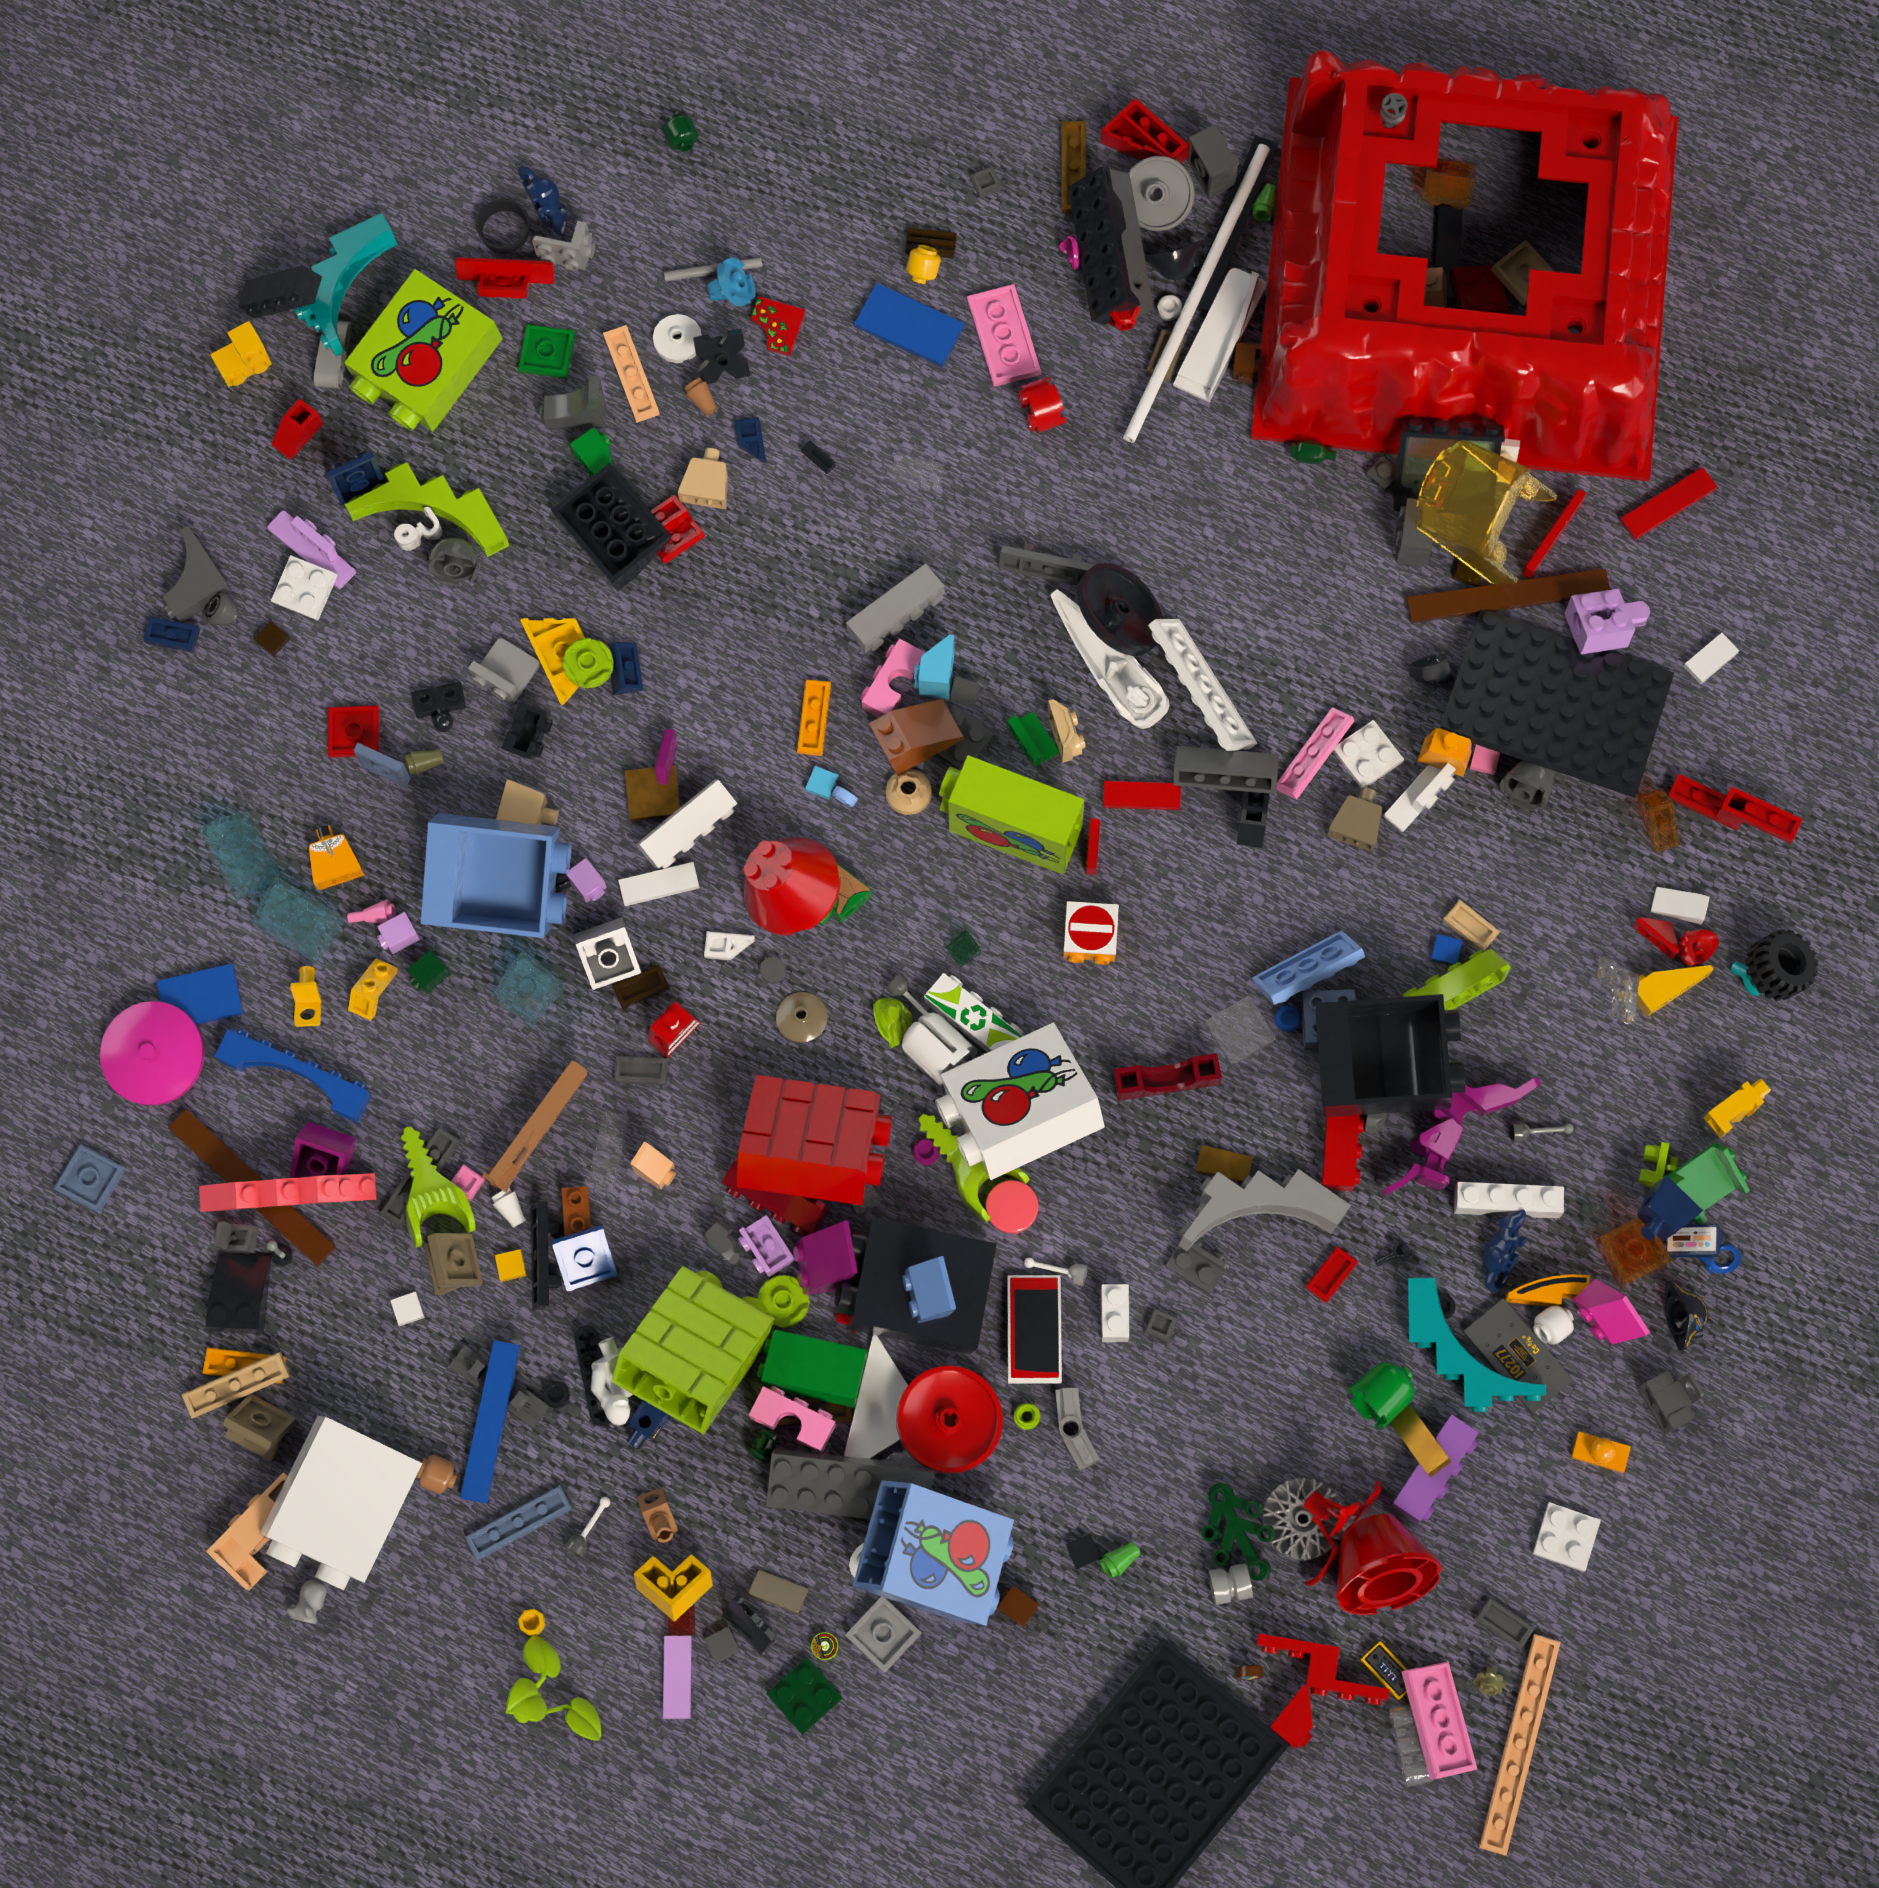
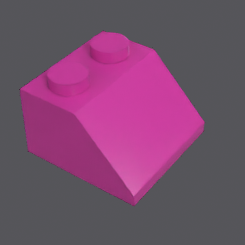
M1598 1279L1591 1282L1573 1299L1579 1308L1577 1313L1585 1322L1590 1324L1591 1328L1589 1330L1591 1334L1599 1341L1604 1339L1613 1345L1647 1336L1650 1333L1627 1296Z

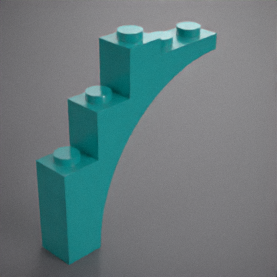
M382 213L329 238L333 247L329 249L332 257L311 267L315 273L322 276L315 303L303 306L302 308H294L299 321L304 319L308 328L314 326L317 333L322 331L321 341L326 350L331 348L335 357L344 353L338 335V314L346 291L356 276L371 261L397 245L393 232Z
M1408 1278L1409 1342L1416 1343V1348H1432V1343H1436L1437 1375H1443V1380H1459V1374H1464L1465 1407H1471V1412H1487V1407L1493 1406V1396H1497L1498 1401H1514V1396L1523 1395L1525 1396V1401H1541V1395H1547L1545 1384H1531L1504 1377L1477 1361L1459 1343L1444 1317L1439 1301L1436 1278Z

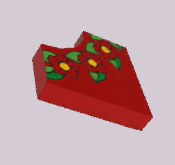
M758 296L751 321L759 325L766 332L768 339L767 350L791 357L806 311L802 308Z

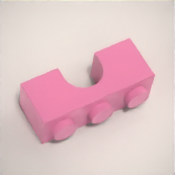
M900 638L896 645L892 644L886 653V662L883 666L879 665L873 675L875 680L871 687L866 686L860 697L862 709L878 718L890 711L897 710L901 704V694L893 691L889 684L894 678L899 676L914 681L915 665H920L921 656L926 652Z
M771 1386L770 1389L763 1387L749 1413L750 1419L775 1430L778 1422L783 1417L794 1416L802 1424L801 1431L797 1437L798 1443L822 1453L836 1426L835 1421L832 1420L833 1415L821 1409L818 1412L808 1409L809 1404L796 1397L792 1401L784 1397V1391L774 1386Z

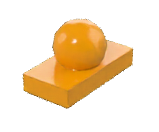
M1579 1431L1577 1432L1571 1458L1624 1473L1631 1446Z

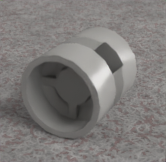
M1246 1563L1231 1566L1229 1572H1226L1223 1568L1208 1571L1215 1605L1231 1602L1232 1597L1237 1601L1253 1598Z

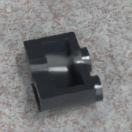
M519 702L513 716L511 729L507 732L501 749L527 759L539 758L544 748V744L541 743L545 733L548 734L553 723V720L548 718V712Z

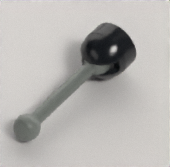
M273 1240L267 1243V1249L271 1251V1259L276 1265L286 1266L292 1261L293 1253L288 1246L277 1245Z

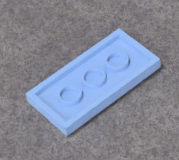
M1341 930L1252 977L1254 985L1275 1005L1287 1001L1290 996L1300 991L1310 989L1313 984L1323 979L1334 976L1336 972L1343 968L1355 965L1365 955L1363 949Z

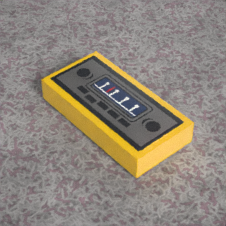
M1379 1641L1360 1661L1385 1688L1389 1689V1692L1397 1700H1400L1407 1693L1402 1671L1407 1669Z

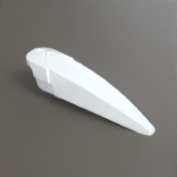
M1056 589L1051 594L1053 603L1075 646L1099 686L1107 692L1110 700L1123 717L1138 728H1150L1169 709V699L1159 683L1145 668L1140 666L1133 656L1120 653L1100 640L1085 621L1080 607Z

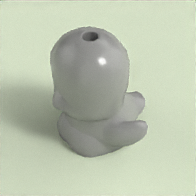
M317 1580L306 1581L300 1589L299 1602L296 1605H292V1608L286 1609L290 1618L317 1624L316 1613L324 1607L323 1602L327 1592L326 1586Z

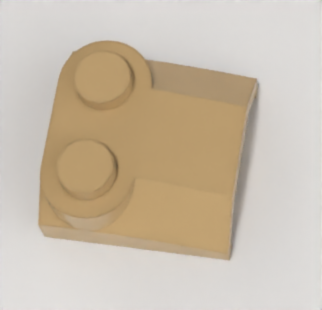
M1054 699L1049 700L1048 719L1062 763L1071 761L1074 756L1081 755L1082 749L1086 748L1082 733L1077 734L1075 728L1078 725L1076 713L1074 710L1070 711L1068 707L1061 705Z

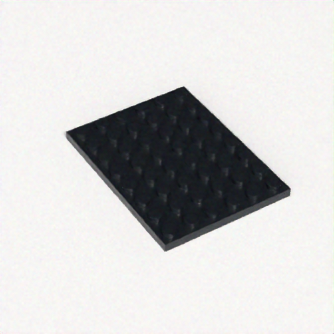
M1480 609L1440 729L1469 738L1473 744L1635 798L1674 672L1608 650L1580 654L1575 639Z
M1163 1637L1023 1807L1115 1888H1174L1290 1745Z

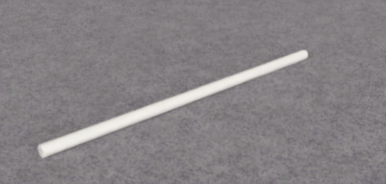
M1259 144L1128 425L1123 436L1128 442L1134 443L1270 151V148L1264 144Z

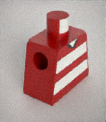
M674 1002L649 1028L648 1042L668 1058L701 1022L682 1005Z

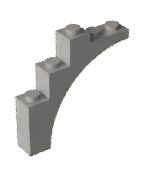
M1299 1169L1294 1176L1289 1174L1281 1186L1259 1170L1253 1178L1248 1175L1241 1187L1220 1172H1217L1213 1179L1208 1176L1201 1185L1200 1190L1203 1193L1199 1201L1202 1203L1194 1213L1197 1218L1192 1224L1190 1222L1185 1224L1179 1233L1182 1239L1178 1246L1188 1251L1200 1237L1215 1226L1228 1220L1251 1214L1268 1213L1291 1216L1310 1222L1332 1234L1351 1205Z

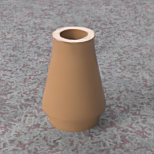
M698 378L684 388L687 392L686 396L706 417L718 409L706 381L703 382L701 378Z

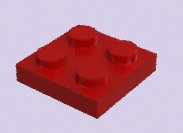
M1494 265L1453 268L1449 272L1458 309L1501 314L1508 312L1509 307L1503 283L1490 270Z

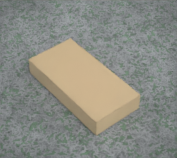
M1460 899L1443 918L1446 924L1479 950L1485 951L1500 933L1498 929Z

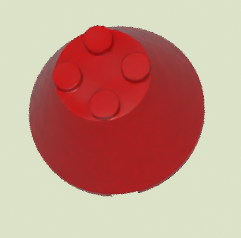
M791 837L774 841L764 840L760 842L750 853L744 866L743 898L746 910L753 921L770 933L785 936L793 935V933L804 929L808 931L818 925L832 910L840 891L841 879L838 874V864L832 853L821 843L804 837Z

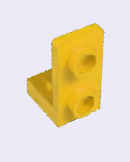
M375 959L351 989L348 1011L371 1021L376 1014L379 996L395 977L398 968L380 959Z

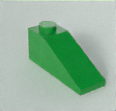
M594 427L570 443L572 454L591 477L608 463L613 466L609 449L611 443L603 432L599 434Z

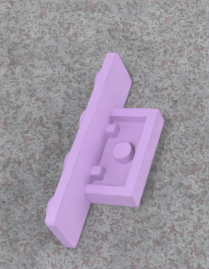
M283 510L267 526L272 534L303 560L336 573L338 576L334 586L338 589H341L356 574L355 569L338 556L334 548L335 542L326 534L321 536L317 533V527L308 519L303 521L298 516L293 518Z

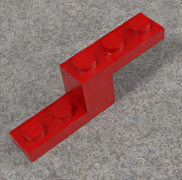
M1681 774L1677 775L1667 796V799L1736 831L1744 822L1789 844L1793 842L1803 820L1733 786L1724 795Z
M1265 1634L1257 1635L1256 1647H1262V1653L1277 1655L1278 1650L1288 1652V1657L1304 1659V1655H1309L1305 1685L1311 1689L1310 1694L1327 1696V1692L1337 1693L1338 1699L1354 1701V1696L1365 1698L1364 1703L1371 1705H1381V1701L1386 1702L1388 1700L1389 1689L1335 1680L1340 1647Z

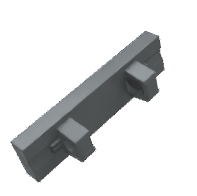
M1024 543L1023 549L1002 545L999 569L1077 586L1083 574L1095 566V564L1082 562L1083 555L1074 553L1072 559L1034 552V545Z
M464 1345L449 1367L483 1391L489 1362ZM483 1368H486L485 1372H484V1373L482 1374V1376L478 1379V1374H479V1372H480ZM514 1381L508 1410L535 1429L550 1407Z

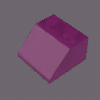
M307 1122L295 1139L289 1178L346 1175L353 1159L356 1138Z

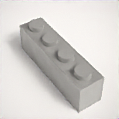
M925 563L847 621V631L865 653L870 649L874 651L884 643V639L890 634L892 636L898 634L904 628V624L910 619L912 621L917 620L924 613L923 610L929 605H937L944 598V585Z

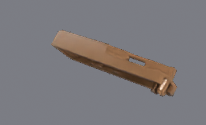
M573 1060L570 1062L495 1167H487L490 1174L484 1172L482 1177L490 1181L493 1187L505 1193L508 1191L509 1186L528 1157L587 1076V1071L584 1067Z

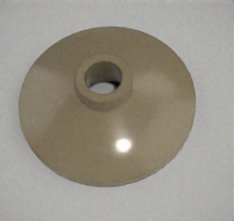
M797 992L787 996L780 1003L776 1012V1023L779 1031L787 1039L794 1042L805 1043L816 1039L822 1034L827 1025L828 1015L826 1007L817 996L811 993ZM803 1011L806 1013V1017L798 1019L796 1017L797 1013Z

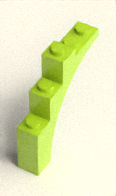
M407 462L397 464L390 468L389 472L385 473L388 483L378 484L370 492L364 495H357L350 499L349 503L345 504L353 521L383 511L417 510L424 512V507H429L435 515L453 522L467 532L478 543L487 557L509 546L505 533L479 488L468 490L459 499H456L443 475L430 478L425 482V485L420 486Z

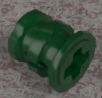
M760 1428L758 1430L759 1436L754 1437L752 1440V1447H746L745 1450L756 1459L769 1463L767 1457L769 1454H772L774 1445L779 1444L780 1439L771 1432Z

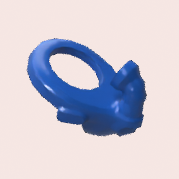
M1725 1243L1721 1244L1720 1251L1730 1250L1734 1253L1732 1261L1726 1265L1716 1264L1714 1257L1697 1258L1705 1263V1268L1711 1274L1714 1272L1726 1274L1735 1270L1741 1263V1254L1736 1246Z

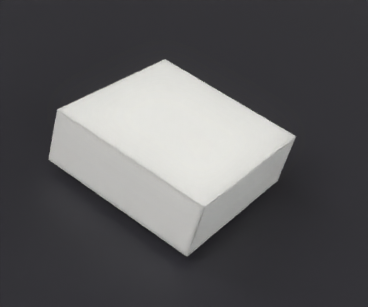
M416 1292L391 1300L399 1326L425 1318Z

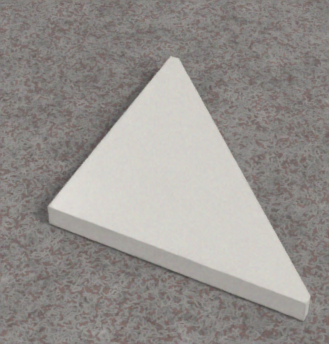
M877 1335L872 1337L844 1456L871 1459L900 1441L896 1427V1411L902 1393L908 1385Z

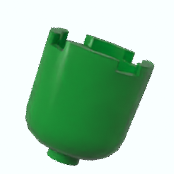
M1391 1362L1377 1364L1346 1390L1347 1394L1352 1393L1353 1395L1350 1402L1364 1420L1367 1421L1371 1418L1376 1422L1375 1428L1378 1430H1383L1411 1403L1415 1396L1411 1372L1406 1367H1399Z

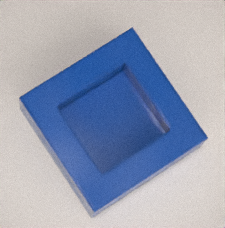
M1437 934L1431 961L1450 966L1456 964L1463 940Z

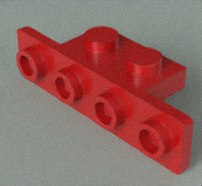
M457 257L455 260L457 279L479 281L477 293L480 297L527 299L530 283L554 284L555 281L554 263L551 261Z

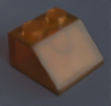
M1438 158L1436 168L1426 167L1421 200L1426 201L1430 205H1440V203L1449 204L1455 209L1470 208L1476 180V164Z

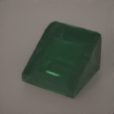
M966 929L945 947L960 968L981 954L980 946Z

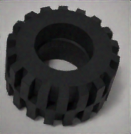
M1785 929L1775 931L1755 942L1746 954L1749 958L1745 959V965L1748 966L1746 970L1747 975H1750L1752 979L1750 980L1751 984L1757 986L1756 990L1760 994L1765 993L1766 998L1770 999L1773 997L1775 1001L1786 1000L1806 990L1814 983V977L1818 974V970L1815 968L1818 966V960L1814 958V955H1816L1815 951L1809 947L1811 944L1808 941H1804L1803 936L1799 933L1795 935L1794 931H1785ZM1779 960L1783 964L1784 969L1781 967Z

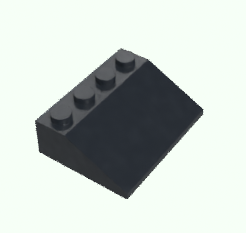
M610 463L551 509L558 522L617 592L637 577L672 538L670 533Z

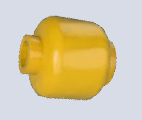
M919 245L918 248L911 250L906 271L912 276L913 281L925 284L926 280L929 281L936 278L941 263L937 250L926 245Z

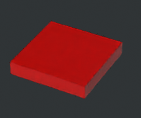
M379 705L328 707L329 758L356 757L354 749L357 743L380 753Z

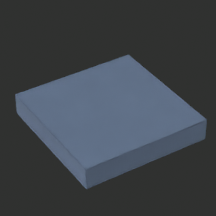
M357 743L354 753L363 768L402 786H407L411 778L402 762Z
M79 1144L53 1189L100 1214L126 1168Z

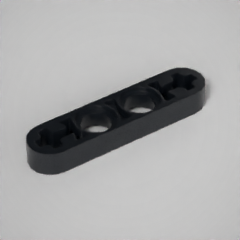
M583 1325L576 1330L574 1340L589 1414L596 1426L606 1428L612 1423L608 1420L607 1416L605 1422L595 1418V1415L599 1414L598 1404L592 1406V1401H600L590 1393L593 1371L585 1368V1361L588 1357L594 1356L598 1359L603 1357L598 1344L600 1338L596 1329L589 1325ZM588 1331L590 1335H594V1338L590 1339V1345L592 1349L597 1347V1351H588L582 1354L581 1350H587L585 1342L580 1341V1338L584 1336L583 1332Z

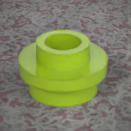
M1020 1404L1015 1409L1014 1421L1021 1429H1033L1040 1421V1411L1034 1404ZM1024 1412H1029L1032 1414V1419L1030 1421H1024L1022 1419V1414Z

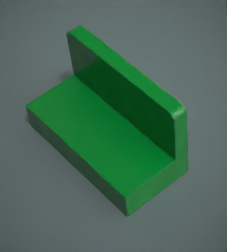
M1030 712L1020 719L1014 715L1007 720L1008 730L1034 768L1059 754L1058 748L1034 712Z

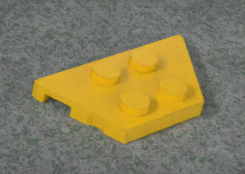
M523 618L520 620L562 706L579 688V686L574 685L566 677L563 668L565 652L571 644L585 637L576 619L563 618L562 620H555L554 618H544V620H529L528 618Z

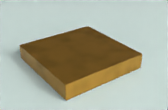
M672 765L667 785L658 784L655 767L625 771L630 822L666 818L680 808L675 765Z

